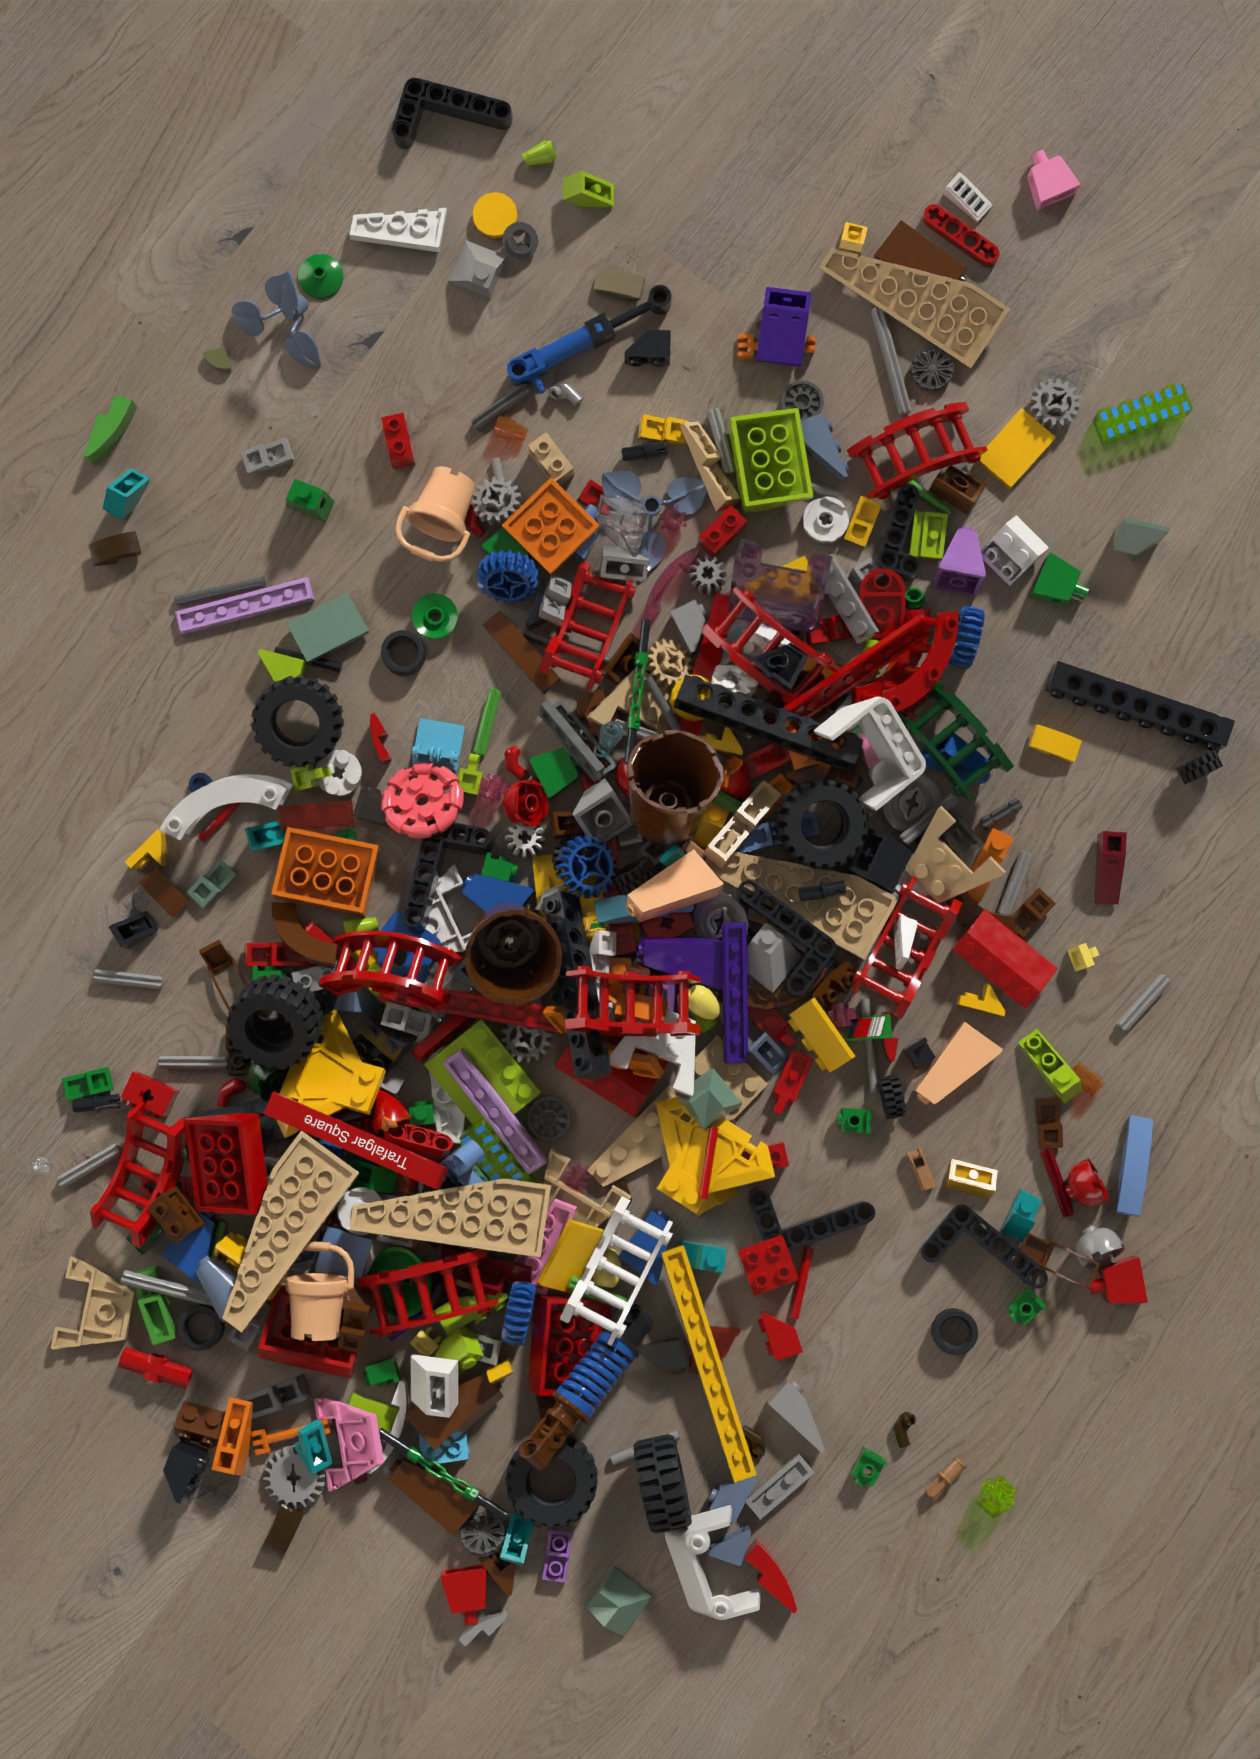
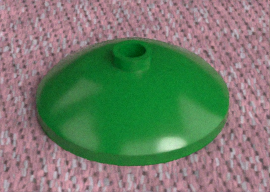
M393 1246L383 1250L376 1256L372 1263L370 1274L393 1269L402 1270L425 1261L410 1248ZM428 1273L425 1280L429 1296H431L432 1280L430 1273ZM409 1278L403 1279L400 1286L407 1315L411 1317L423 1309L416 1281H413V1278H410V1280ZM387 1283L382 1284L381 1291L386 1312L398 1317L391 1287H388Z

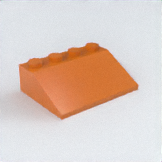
M287 827L271 895L276 900L366 918L372 893L379 845Z

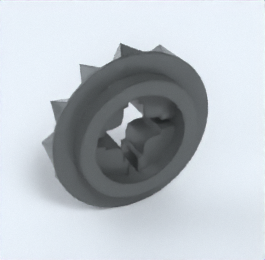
M515 222L505 229L502 238L504 250L510 257L518 260L529 258L538 247L536 231L532 226L524 222ZM523 233H525V235L523 236V242L525 243V246L520 245L515 249L517 241L514 239V237L518 238Z

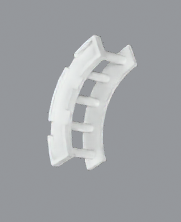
M240 774L219 779L184 798L172 809L159 830L181 840L185 833L188 835L192 833L197 823L210 810L229 803L250 802L276 810L279 804L284 805L294 784L274 776L259 774Z
M623 1196L614 1209L602 1234L603 1236L560 1317V1320L569 1323L573 1315L576 1317L580 1315L613 1332L607 1343L612 1346L616 1337L621 1339L627 1327L623 1322L662 1244L667 1246L673 1234L669 1232L673 1224L671 1221H668L664 1231L629 1214L630 1211L626 1209L630 1200ZM619 1223H627L658 1239L659 1241L653 1253L620 1237L619 1233L615 1232ZM609 1245H616L648 1262L640 1278L606 1261L607 1258L604 1257V1254ZM603 1269L635 1286L629 1301L626 1302L595 1286V1282L591 1281L595 1271ZM591 1294L622 1310L623 1313L618 1323L584 1307L583 1303L580 1302L583 1295Z

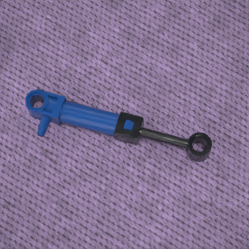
M656 285L650 290L647 302L611 320H608L606 314L602 313L584 322V326L538 350L535 347L513 358L507 365L509 381L515 386L532 382L540 394L544 393L545 388L540 377L547 374L546 370L593 346L596 349L614 340V328L649 310L659 315L667 313L671 308V291L664 285ZM660 296L664 297L666 301L657 303L654 299ZM518 368L525 371L520 376L513 374Z

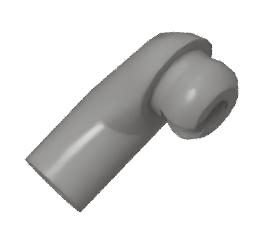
M569 384L553 385L548 392L552 399H568L575 407L583 400Z
M554 886L543 891L535 910L546 914L543 899L559 891L566 893L567 891L561 886Z

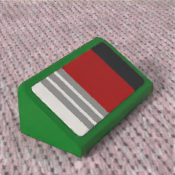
M890 1014L851 1018L846 1042L892 1038Z

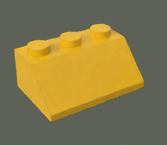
M815 997L788 1014L790 1020H788L789 1025L795 1033L799 1031L804 1039L801 1042L808 1052L813 1050L818 1057L815 1059V1062L822 1071L826 1069L830 1073L855 1057Z
M230 1232L217 1243L214 1249V1256L238 1273L248 1240L240 1234L235 1235ZM281 1282L270 1295L268 1300L271 1301L277 1294L279 1289L282 1287Z

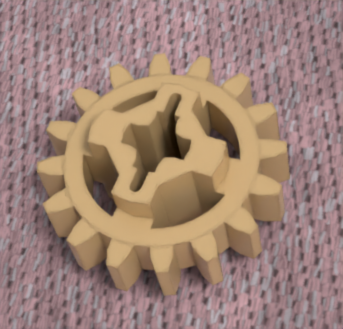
M662 639L660 642L656 641L647 650L648 665L645 667V670L651 672L649 677L656 678L657 685L661 682L664 689L668 686L673 689L676 682L685 677V675H691L689 672L693 667L688 665V663L692 659L686 658L685 654L688 651H682L680 643L675 646L673 640L666 643L665 639Z

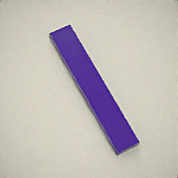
M746 922L721 923L723 1061L725 1064L748 1063Z

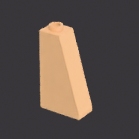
M693 849L628 894L626 909L632 917H636L642 922L716 897L721 894L723 882Z
M961 1022L913 1089L917 1093L915 1098L925 1105H928V1103L935 1105L1001 1054L1003 1049L966 1022Z

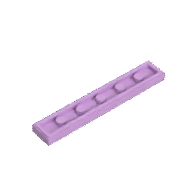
M306 577L175 611L180 634L184 635L315 601L310 579Z
M461 1048L443 1062L444 1066L525 1172L530 1175L546 1164L548 1161L546 1156L465 1050Z

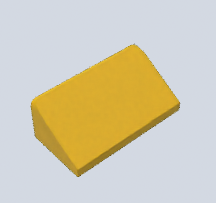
M952 1159L946 1187L991 1198L995 1192L998 1171Z

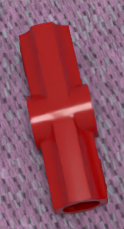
M130 1347L124 1348L119 1359L118 1367L141 1374L144 1379L152 1382H165L183 1389H187L193 1375V1368L172 1362L170 1358L157 1353L148 1354Z

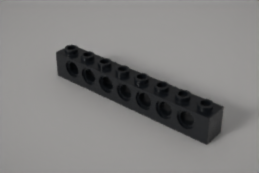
M1057 661L1053 665L1045 689L1054 698L1063 699L1065 697L1071 699L1075 705L1082 707L1086 705L1092 706L1094 711L1107 714L1109 712L1115 714L1119 720L1127 722L1133 720L1139 722L1138 725L1140 727L1160 729L1161 734L1166 736L1177 735L1183 737V741L1191 744H1196V742L1204 744V748L1211 751H1218V749L1222 750L1227 747L1235 720L1061 661ZM1068 680H1073L1077 683V690L1074 691L1068 687ZM1090 688H1096L1099 691V698L1091 696ZM1112 695H1117L1121 698V705H1115L1112 702ZM1135 702L1142 704L1143 713H1138L1134 709ZM1157 710H1162L1165 713V720L1157 718ZM1179 717L1186 719L1187 728L1179 725ZM1201 725H1206L1209 728V735H1204L1201 732Z
M685 675L674 705L675 709L850 773L856 763L864 740L851 732H843L835 740H829L815 734L814 730L821 724L808 716H798L786 708H776L764 700L749 698L742 692L727 690L720 684L705 682L702 678L695 675ZM698 695H705L708 699L701 700L698 698ZM720 703H727L730 707L723 708L720 706ZM742 711H749L752 716H745ZM764 719H770L774 724H767ZM792 727L796 730V732H789L786 728ZM809 735L816 736L818 741L811 740ZM831 743L838 744L841 749L833 748Z
M559 891L543 899L547 923L557 934L562 949V962L557 980L564 1019H573L578 1014V979L566 976V971L576 970L577 966L591 967L590 970H593L583 924L580 898L576 897L575 894ZM588 981L587 1014L590 1015L591 1019L599 1018V1000L595 981ZM590 1029V1033L567 1030L575 1078L595 1081L612 1073L605 1035H600V1031Z

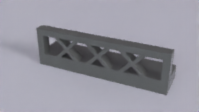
M562 699L554 704L549 700L541 704L539 714L541 719L595 783L617 769L618 765L597 740L590 735L587 728ZM559 708L566 714V719L558 712ZM572 727H577V729L580 731L579 736L573 730ZM585 743L591 744L594 748V752H592ZM599 760L605 761L608 767L605 768Z

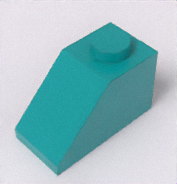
M130 468L107 487L102 509L123 520L135 509L150 482V478Z
M679 1241L678 1246L684 1245L691 1268L724 1273L727 1251L725 1246Z

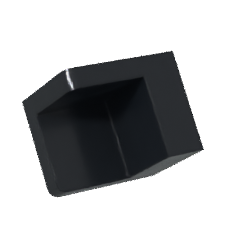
M922 1037L903 1049L915 1070L920 1069L924 1064L936 1058L927 1044L928 1040L926 1037Z

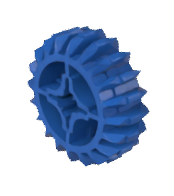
M511 549L509 552L500 550L499 553L492 551L490 556L485 555L484 559L480 561L476 573L477 584L481 588V592L487 594L488 598L494 597L496 602L499 600H503L504 603L507 601L515 603L516 600L523 602L524 598H530L531 594L535 593L539 583L538 569L534 564V560H529L528 555L521 556L520 551L512 553Z
M964 606L961 608L958 615L957 636L949 659L950 665L961 669H969L973 665L985 619L982 609L974 606Z
M585 835L582 839L578 836L575 837L574 841H568L567 847L561 848L563 855L557 856V860L562 862V864L556 865L555 868L562 871L561 874L557 875V878H564L565 881L562 882L561 886L566 887L569 885L568 893L571 894L576 891V897L578 898L583 895L585 899H590L591 896L596 898L600 897V892L602 894L607 893V887L614 885L611 879L618 875L613 870L618 869L619 866L613 865V861L617 859V856L610 855L613 848L605 849L606 841L599 843V837L591 839L589 835ZM581 848L593 851L587 857L576 854ZM599 860L601 861V864H602V870H601V868L599 867ZM572 864H573V865L575 866V868H576V873H575V875H574L573 870H572ZM588 877L598 880L593 886L581 883Z
M516 1280L512 1285L501 1335L502 1341L509 1343V1345L522 1346L525 1343L535 1300V1284Z

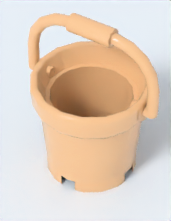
M441 466L434 468L418 500L413 502L410 507L404 506L402 508L395 528L397 539L403 547L411 551V554L431 562L433 560L439 562L452 561L460 556L470 537V532L466 531L464 521L475 490V483L465 474L459 472L455 476L450 474L451 468ZM405 515L415 528L433 538L448 542H457L462 539L460 546L450 555L438 556L434 552L419 546L410 545L403 538L401 532Z
M310 1241L305 1248L306 1251H334L339 1253L347 1263L348 1278L336 1274L322 1273L296 1274L288 1277L286 1274L281 1280V1285L286 1286V1291L290 1297L291 1337L304 1340L305 1334V1337L312 1338V1341L334 1340L336 1336L339 1337L344 1294L348 1292V1289H353L354 1287L353 1261L349 1254L341 1247L331 1245L330 1242Z

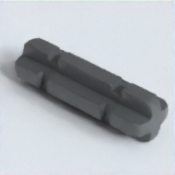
M1014 798L1008 802V805L1004 804L989 813V816L985 815L979 819L981 827L987 830L993 826V823L997 824L1012 815V812L1015 813L1023 808L1022 803L1018 798Z

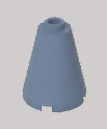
M207 1255L196 1264L199 1269L195 1272L219 1319L224 1323L223 1315L238 1274L217 1257L209 1258Z

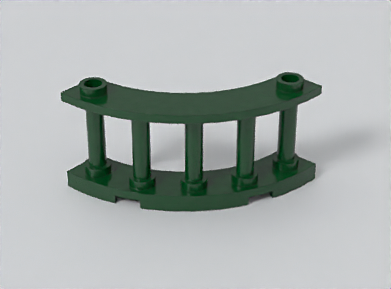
M937 681L931 690L920 700L897 712L910 736L927 752L953 784V787H951L953 792L959 798L964 797L971 802L974 799L968 790L971 786L994 768H1000L1008 772L1014 765L998 743L993 744L988 736L985 735L988 730L972 711L954 693L951 692L948 695L942 690L944 685ZM929 699L938 701L935 706L912 724L906 719V717ZM943 710L951 711L956 716V720L928 741L919 730ZM966 727L972 733L973 740L946 761L936 750V747L958 729ZM978 747H983L990 756L988 762L962 782L952 768Z

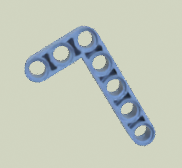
M469 1140L457 1148L440 1163L449 1168L446 1175L456 1187L489 1182L475 1165L484 1157V1152L473 1140Z

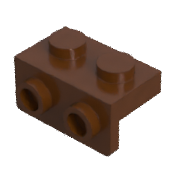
M183 1401L174 1425L175 1436L184 1442H191V1440L199 1442L206 1448L217 1447L226 1412Z

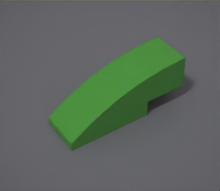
M114 395L108 415L98 413L84 453V457L89 462L95 463L124 434L137 409L133 400Z
M158 1265L135 1271V1273L162 1279ZM135 1287L139 1297L138 1304L152 1345L175 1339L176 1333L167 1295Z

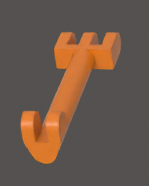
M738 334V341H747V343H738L737 349L747 350V352H738L737 358L753 359L754 351L758 350L759 342H754V334ZM806 337L804 352L815 353V337Z
M330 1419L319 1420L323 1424L325 1434L331 1433ZM304 1426L269 1435L266 1427L251 1431L250 1437L260 1435V1439L251 1441L252 1446L262 1444V1448L254 1450V1456L271 1452L270 1444L299 1437L297 1430Z

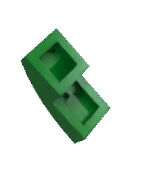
M109 1067L62 1078L67 1101L114 1090Z

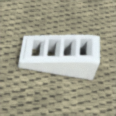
M960 172L946 186L943 193L945 197L977 223L992 207V203ZM959 185L961 188L956 192L954 189ZM966 191L968 194L963 199L961 195ZM972 197L975 198V201L969 206L967 204ZM981 203L983 206L975 212L974 208Z
M900 916L894 926L896 969L899 970L903 969L909 958L918 924L916 920L905 916Z

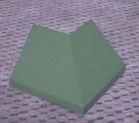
M1124 517L1114 529V550L1125 552L1130 560H1133L1157 545L1169 533L1170 528Z
M714 1068L694 1081L693 1096L689 1097L680 1092L675 1095L704 1131L742 1105V1102Z
M614 1567L586 1604V1607L605 1628L624 1636L653 1596Z

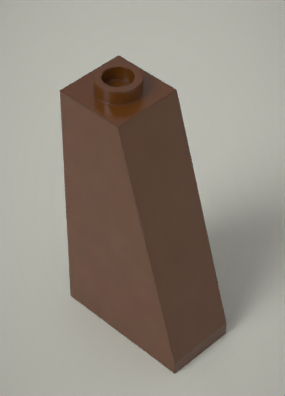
M900 220L873 257L884 262L963 282L967 278L964 276L967 269L965 265L902 220Z
M484 1373L458 1386V1405L450 1418L426 1415L419 1407L408 1411L405 1417L434 1451L440 1455L504 1397L500 1391L502 1386L499 1382L490 1383L488 1376Z
M405 1457L402 1462L397 1459L389 1469L392 1474L388 1480L453 1536L479 1506L475 1501L471 1502L455 1491L453 1485L443 1478L438 1479L428 1473L425 1467H421L419 1462L414 1464ZM431 1467L429 1468L439 1475L440 1471ZM460 1483L458 1488L464 1491L466 1486ZM476 1488L479 1490V1493L486 1496V1493L483 1490Z

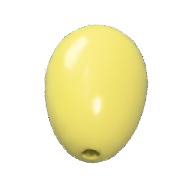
M694 985L689 989V1009L691 1012L701 1018L710 1020L719 1016L720 1005L708 988L702 985Z
M607 1248L604 1257L607 1258L606 1261L621 1268V1261L617 1251ZM603 1269L601 1271L596 1270L593 1275V1280L597 1286L614 1288L620 1279Z

